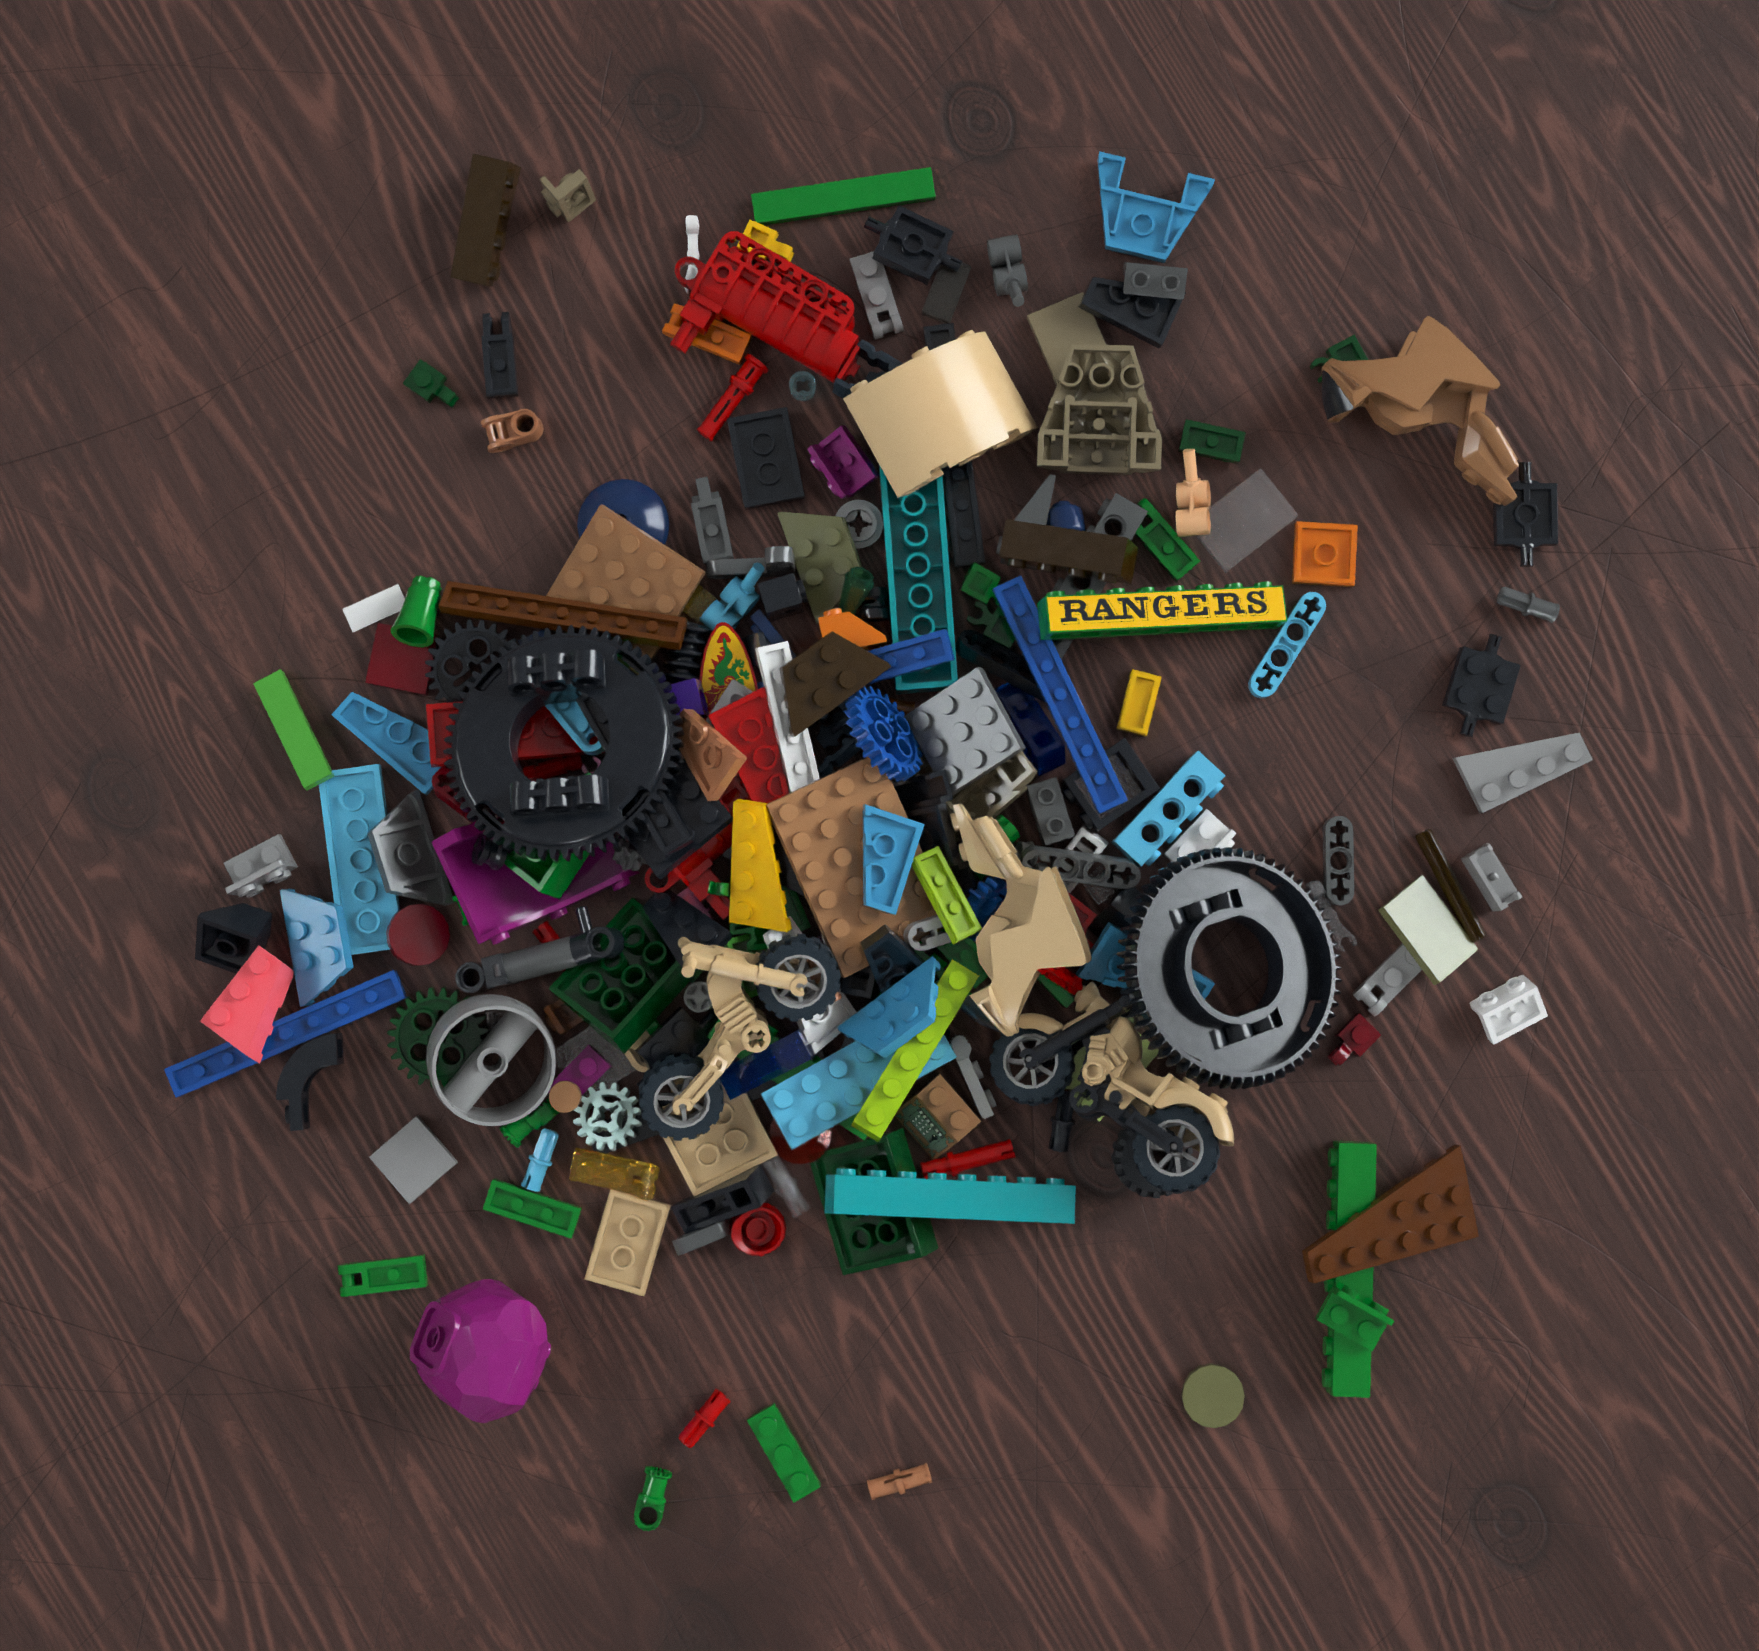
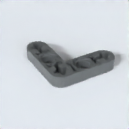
M789 546L767 547L764 549V558L709 560L706 562V576L709 579H733L736 576L745 578L754 563H761L765 568L760 577H781L792 573L795 575L793 548Z

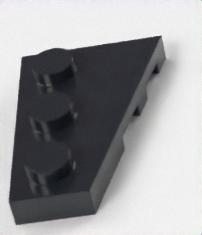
M1093 277L1078 307L1159 349L1165 341L1183 299L1124 294V282Z
M670 889L663 893L655 892L642 907L681 967H683L684 963L682 960L683 954L678 946V940L681 937H686L695 943L725 947L733 937L729 930ZM695 968L694 975L689 978L692 984L704 970Z

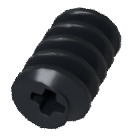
M687 622L688 625L681 649H669L666 651V655L673 659V661L663 663V667L670 671V673H664L666 676L665 682L674 684L693 678L700 679L692 672L693 670L701 669V665L695 661L696 658H703L704 653L698 649L699 646H706L707 641L701 636L702 634H711L712 630L696 623Z

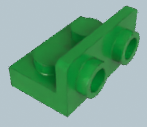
M1333 1285L1315 1319L1373 1352L1387 1324L1392 1326L1394 1320L1387 1316L1389 1310L1373 1300L1370 1305L1365 1304L1359 1300L1362 1294L1344 1285L1342 1290Z

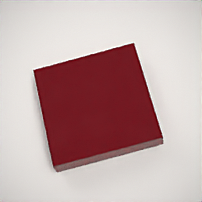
M378 623L365 683L427 696L431 678L425 677V674L432 671L433 667L425 664V661L435 659V656L428 650L429 648L438 647L435 638L440 636L434 634L433 644L428 647H414L395 639L391 634L392 625Z

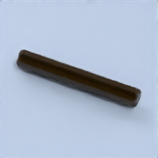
M1426 829L1418 833L1416 840L1462 928L1472 942L1483 939L1486 933L1433 831Z

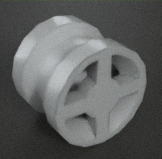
M694 982L685 990L684 1002L690 1010L700 1013L708 1011L713 1007L708 994L707 982Z

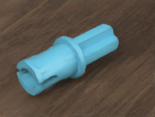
M547 1128L541 1130L533 1155L530 1154L528 1157L530 1163L521 1183L522 1187L540 1192L548 1166H552L550 1159L559 1137L556 1131Z

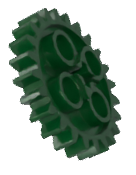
M443 986L437 995L435 989L430 987L426 997L419 990L416 992L417 1001L409 996L405 999L408 1009L402 1006L396 1008L401 1018L392 1017L390 1019V1022L397 1026L387 1031L388 1035L395 1037V1040L389 1042L387 1047L397 1049V1052L391 1056V1059L401 1058L402 1063L398 1066V1070L406 1067L410 1069L407 1079L412 1078L415 1074L419 1075L418 1085H421L426 1078H430L427 1071L426 1058H419L415 1055L414 1045L422 1043L428 1046L431 1033L439 1021V1010H443L445 1014L451 1007L461 1001L458 999V989L449 996L447 995L446 986ZM422 1012L428 1013L432 1018V1026L427 1028L420 1026L417 1022V1015ZM474 1013L464 1018L463 1029L460 1031L451 1029L446 1035V1039L443 1040L439 1049V1063L436 1064L437 1080H441L444 1087L449 1082V1078L455 1075L484 1040L482 1034L490 1030L489 1027L480 1026L486 1015L476 1016ZM445 1048H457L460 1052V1060H448L445 1056Z

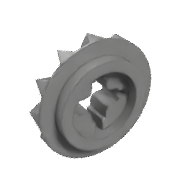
M852 500L845 503L838 510L836 516L844 517L847 524L855 522L857 512H860L862 522L872 526L863 527L860 537H857L855 527L848 525L856 549L870 547L880 538L882 533L883 519L880 511L875 505L865 500Z

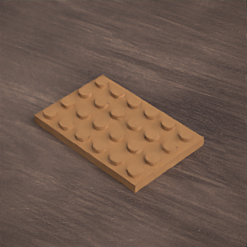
M869 757L863 758L767 804L771 822L826 945L831 949L832 954L836 958L840 975L843 978L869 966L860 942L884 924L904 941L903 933L910 923L937 915L912 866L896 915L863 905V804L908 818L892 781L888 779L886 773L880 774L877 765L875 767L871 766V759ZM919 843L915 856L923 853ZM944 927L938 928L937 932L943 930ZM916 929L917 934L913 936V940L920 941L922 937L930 935V931L922 932Z

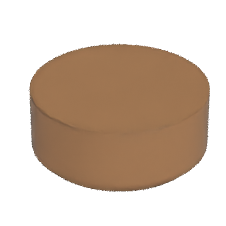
M571 1081L556 1083L549 1093L551 1106L562 1113L575 1110L582 1099L580 1088Z

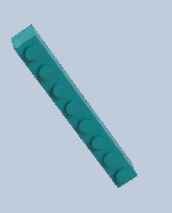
M837 1168L836 1175H826L824 1214L1075 1224L1076 1186L1065 1185V1179L1046 1178V1184H1036V1178L1017 1177V1183H1007L1006 1176H987V1182L976 1181L977 1175L958 1174V1180H947V1173H928V1179L916 1178L917 1172L898 1171L897 1177H886V1171L867 1170V1176H856V1169Z

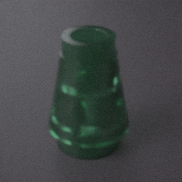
M853 567L845 574L840 603L838 605L842 612L856 613V610L874 587V577L871 572L861 567Z

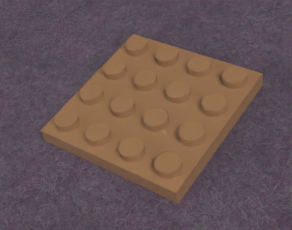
M600 505L546 596L679 617L706 572L605 505ZM631 643L633 649L638 646L643 655L648 654L651 661L660 649V647ZM617 657V660L619 662H621L634 673L638 674L630 665L621 660V658Z

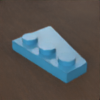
M863 804V905L896 915L924 824Z

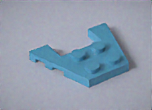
M1099 151L1097 163L1105 249L1165 263L1213 187L1215 179L1188 173L1181 202L1177 203L1120 189L1119 185L1126 158Z

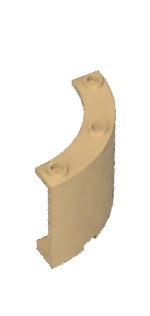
M969 330L960 335L956 340L932 350L924 347L913 353L911 360L868 383L867 380H863L850 388L852 393L843 398L898 498L908 496L943 476L944 473L941 469L946 466L949 468L957 464L961 466L980 457L991 447L995 450L1013 444L1038 429L986 332L974 333L973 330Z

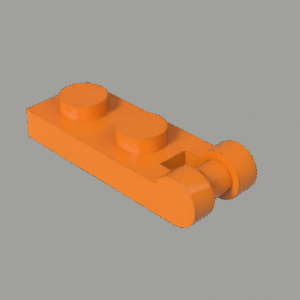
M673 304L670 311L672 314L670 321L665 323L662 329L664 335L674 338L682 324L679 314L684 306ZM714 320L706 335L704 336L698 332L691 345L740 365L752 335Z

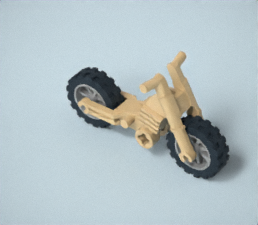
M797 934V937L785 935L778 942L776 940L772 941L766 951L763 950L761 953L756 952L755 954L718 945L709 946L695 943L686 937H681L678 940V946L683 954L682 960L684 962L681 971L682 975L687 978L692 977L695 968L708 971L706 980L708 994L714 1013L721 1022L716 1023L715 1032L708 1045L695 1058L690 1057L689 1054H681L678 1057H674V1054L669 1055L662 1062L660 1060L656 1061L652 1065L653 1068L645 1072L643 1082L639 1086V1104L641 1115L647 1121L648 1127L652 1131L657 1130L661 1137H673V1140L682 1141V1138L687 1137L689 1140L695 1139L698 1134L702 1133L704 1135L710 1130V1126L718 1122L719 1113L723 1111L724 1094L720 1076L741 1051L747 1050L759 1053L769 1046L771 1035L766 1015L760 1009L755 1008L753 1000H751L750 996L741 986L743 980L754 982L758 996L764 1003L765 1008L769 1012L773 1011L775 1016L781 1019L786 1017L789 1018V1021L798 1022V1019L802 1018L805 1021L811 1020L813 1015L817 1013L819 1015L827 1011L826 1007L834 1003L836 1000L835 994L839 992L841 985L840 970L831 949L826 944L823 945L818 938L813 936L807 938L805 934ZM807 959L816 963V967L804 971ZM821 973L819 984L807 979L810 976ZM806 986L813 989L812 992L804 996V988ZM791 991L792 994L798 997H789L786 994ZM664 1085H669L671 1093H659ZM705 1094L703 1103L698 1102ZM658 1100H671L672 1102L663 1110ZM693 1107L697 1109L691 1114H686V1110L691 1111Z

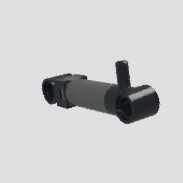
M581 906L575 910L581 933L509 953H499L481 958V962H466L457 969L455 975L456 983L466 993H485L491 989L512 986L535 977L606 958H615L624 949V937L618 929L612 927L592 928L588 907ZM606 934L609 938V947L604 951L600 946V941ZM475 970L480 975L477 985L472 981V975Z

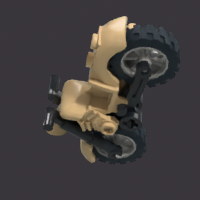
M1090 982L1087 986L1083 985V989L1078 991L1074 998L1076 1002L1075 1011L1086 1012L1083 1015L1063 1025L1054 1018L1043 1014L1025 1013L1020 1015L1018 1021L1019 1033L1009 1037L1002 1033L1000 1034L1001 1037L998 1041L994 1042L992 1047L994 1050L990 1054L991 1075L997 1087L1007 1097L1022 1105L1038 1106V1104L1042 1103L1048 1104L1053 1102L1052 1099L1062 1096L1065 1092L1064 1089L1070 1086L1073 1079L1072 1074L1075 1072L1074 1055L1077 1054L1076 1051L1085 1047V1060L1083 1061L1080 1075L1077 1078L1081 1085L1074 1087L1070 1093L1069 1102L1071 1107L1084 1120L1093 1121L1101 1116H1107L1123 1129L1135 1133L1136 1137L1132 1144L1135 1164L1142 1176L1161 1191L1182 1194V1192L1196 1190L1200 1185L1207 1183L1209 1177L1217 1169V1162L1220 1158L1219 1143L1223 1146H1234V1133L1232 1123L1227 1115L1226 1105L1228 1102L1214 1093L1207 1096L1198 1091L1200 1085L1187 1077L1179 1080L1170 1073L1166 1077L1156 1076L1148 1072L1141 1062L1143 1054L1142 1040L1133 1023L1136 1024L1139 1020L1137 1017H1128L1131 1011L1134 1010L1133 1006L1123 1005L1125 1001L1130 999L1128 995H1123L1119 1000L1110 1005L1100 996L1096 984ZM1028 1041H1037L1035 1047L1032 1049H1026L1024 1043ZM1018 1047L1021 1049L1019 1055L1022 1059L1012 1058L1013 1053ZM1010 1064L1024 1065L1025 1067L1014 1077ZM1055 1064L1053 1072L1048 1070L1049 1067ZM1030 1071L1032 1085L1020 1083L1019 1081ZM1044 1073L1049 1076L1046 1081L1038 1084L1037 1077H1041ZM1084 1099L1093 1101L1090 1107L1088 1105L1083 1106L1081 1103ZM1166 1129L1174 1132L1175 1136L1169 1134ZM1188 1148H1193L1200 1152L1198 1159L1189 1154ZM1153 1150L1162 1151L1166 1154L1158 1164L1154 1159ZM1182 1158L1194 1163L1190 1169L1182 1172L1180 1159ZM1171 1159H1175L1177 1173L1168 1172L1162 1168Z

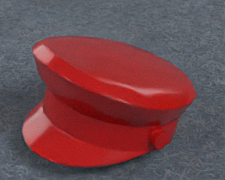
M763 1203L759 1208L732 1217L730 1221V1235L733 1244L743 1253L751 1256H764L773 1252L781 1245L785 1239L787 1227L781 1212L771 1204Z

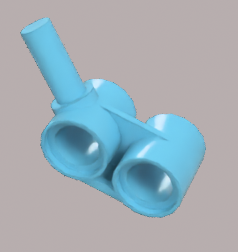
M754 563L744 580H741L738 576L733 578L721 592V600H715L705 610L699 621L712 631L721 622H726L735 629L740 620L752 610L761 597L755 592L754 586L764 572V566L761 563Z

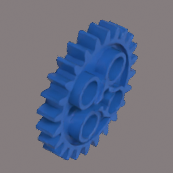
M864 686L850 696L848 701L845 702L848 709L844 713L850 718L846 721V724L853 729L850 735L857 739L858 742L855 745L862 748L864 751L863 757L871 759V766L875 767L877 765L881 775L886 773L889 780L895 778L897 782L905 781L919 772V766L923 765V762L920 760L923 754L917 749L920 745L915 740L910 725L904 718L905 712L903 710L898 711L897 703L895 701L891 703L888 694L882 696L878 688L873 690L871 686L868 688Z

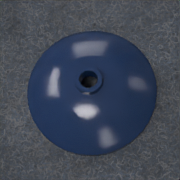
M629 479L606 482L594 489L580 508L577 522L579 539L598 507L605 505L618 515L626 517L629 522L664 545L667 542L670 525L667 509L659 495L641 482Z

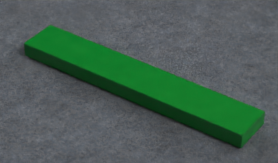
M931 167L753 193L751 198L755 222L762 225H770L932 201L936 199L932 170Z

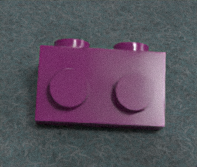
M846 425L837 428L819 444H813L807 448L811 454L812 464L816 469L824 473L828 479L829 489L841 499L853 497L880 476Z

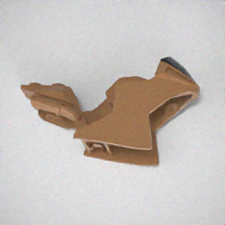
M1431 316L1424 318L1417 333L1412 331L1408 334L1397 357L1357 361H1340L1331 358L1322 366V401L1328 422H1339L1355 408L1365 407L1374 423L1392 435L1419 431L1426 426L1451 423L1459 427L1454 465L1463 472L1462 477L1472 485L1478 484L1487 492L1486 496L1498 505L1503 504L1506 506L1517 498L1507 478L1519 466L1518 458L1499 426L1496 427L1492 420L1485 415L1488 392L1498 389L1500 382L1471 350Z

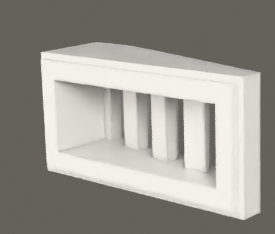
M1083 824L1065 849L1073 850L1076 846L1082 852L1101 854L1108 845V841L1094 830H1088ZM1084 836L1087 840H1089L1091 843L1097 846V848L1095 850H1092L1090 847H1088L1086 844L1080 841V839ZM1063 858L1058 862L1057 869L1062 867L1068 872L1073 866L1065 861L1066 858ZM1063 881L1069 893L1078 884L1076 882Z

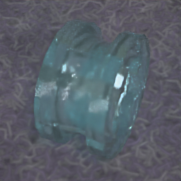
M799 371L793 374L789 381L791 395L798 401H807L813 398L817 389L814 376L807 371ZM798 380L800 382L808 380L810 382L808 383L810 390L808 392L805 390L797 392L795 389H798V386L795 383Z

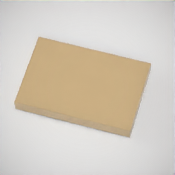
M611 1188L584 1279L645 1296L671 1205Z

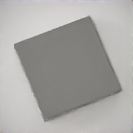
M419 1115L413 1118L369 1157L409 1204L415 1201L458 1163Z

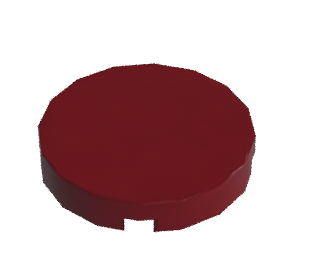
M424 904L408 905L397 911L386 931L387 944L392 954L397 959L412 966L427 965L439 959L447 949L450 938L449 926L444 916L434 907Z

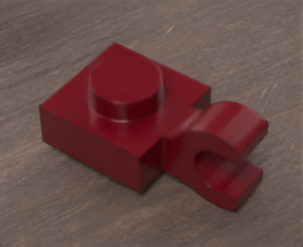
M1356 1013L1336 1034L1342 1042L1330 1052L1327 1058L1335 1066L1337 1064L1340 1066L1352 1052L1357 1057H1361L1381 1034L1360 1013Z

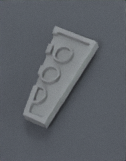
M1580 733L1453 758L1479 814L1593 760Z

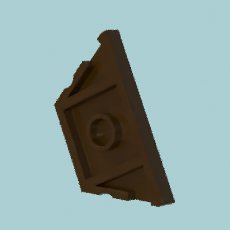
M833 631L829 632L779 668L781 682L785 690L784 701L785 708L788 709L790 735L795 737L888 670L891 667L890 664Z

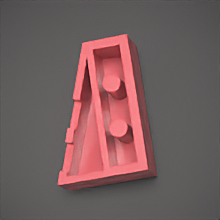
M258 945L200 1022L260 1064L263 1057L261 1052L268 1035L271 1036L274 1028L272 1023L278 1008L282 1007L294 975V970Z

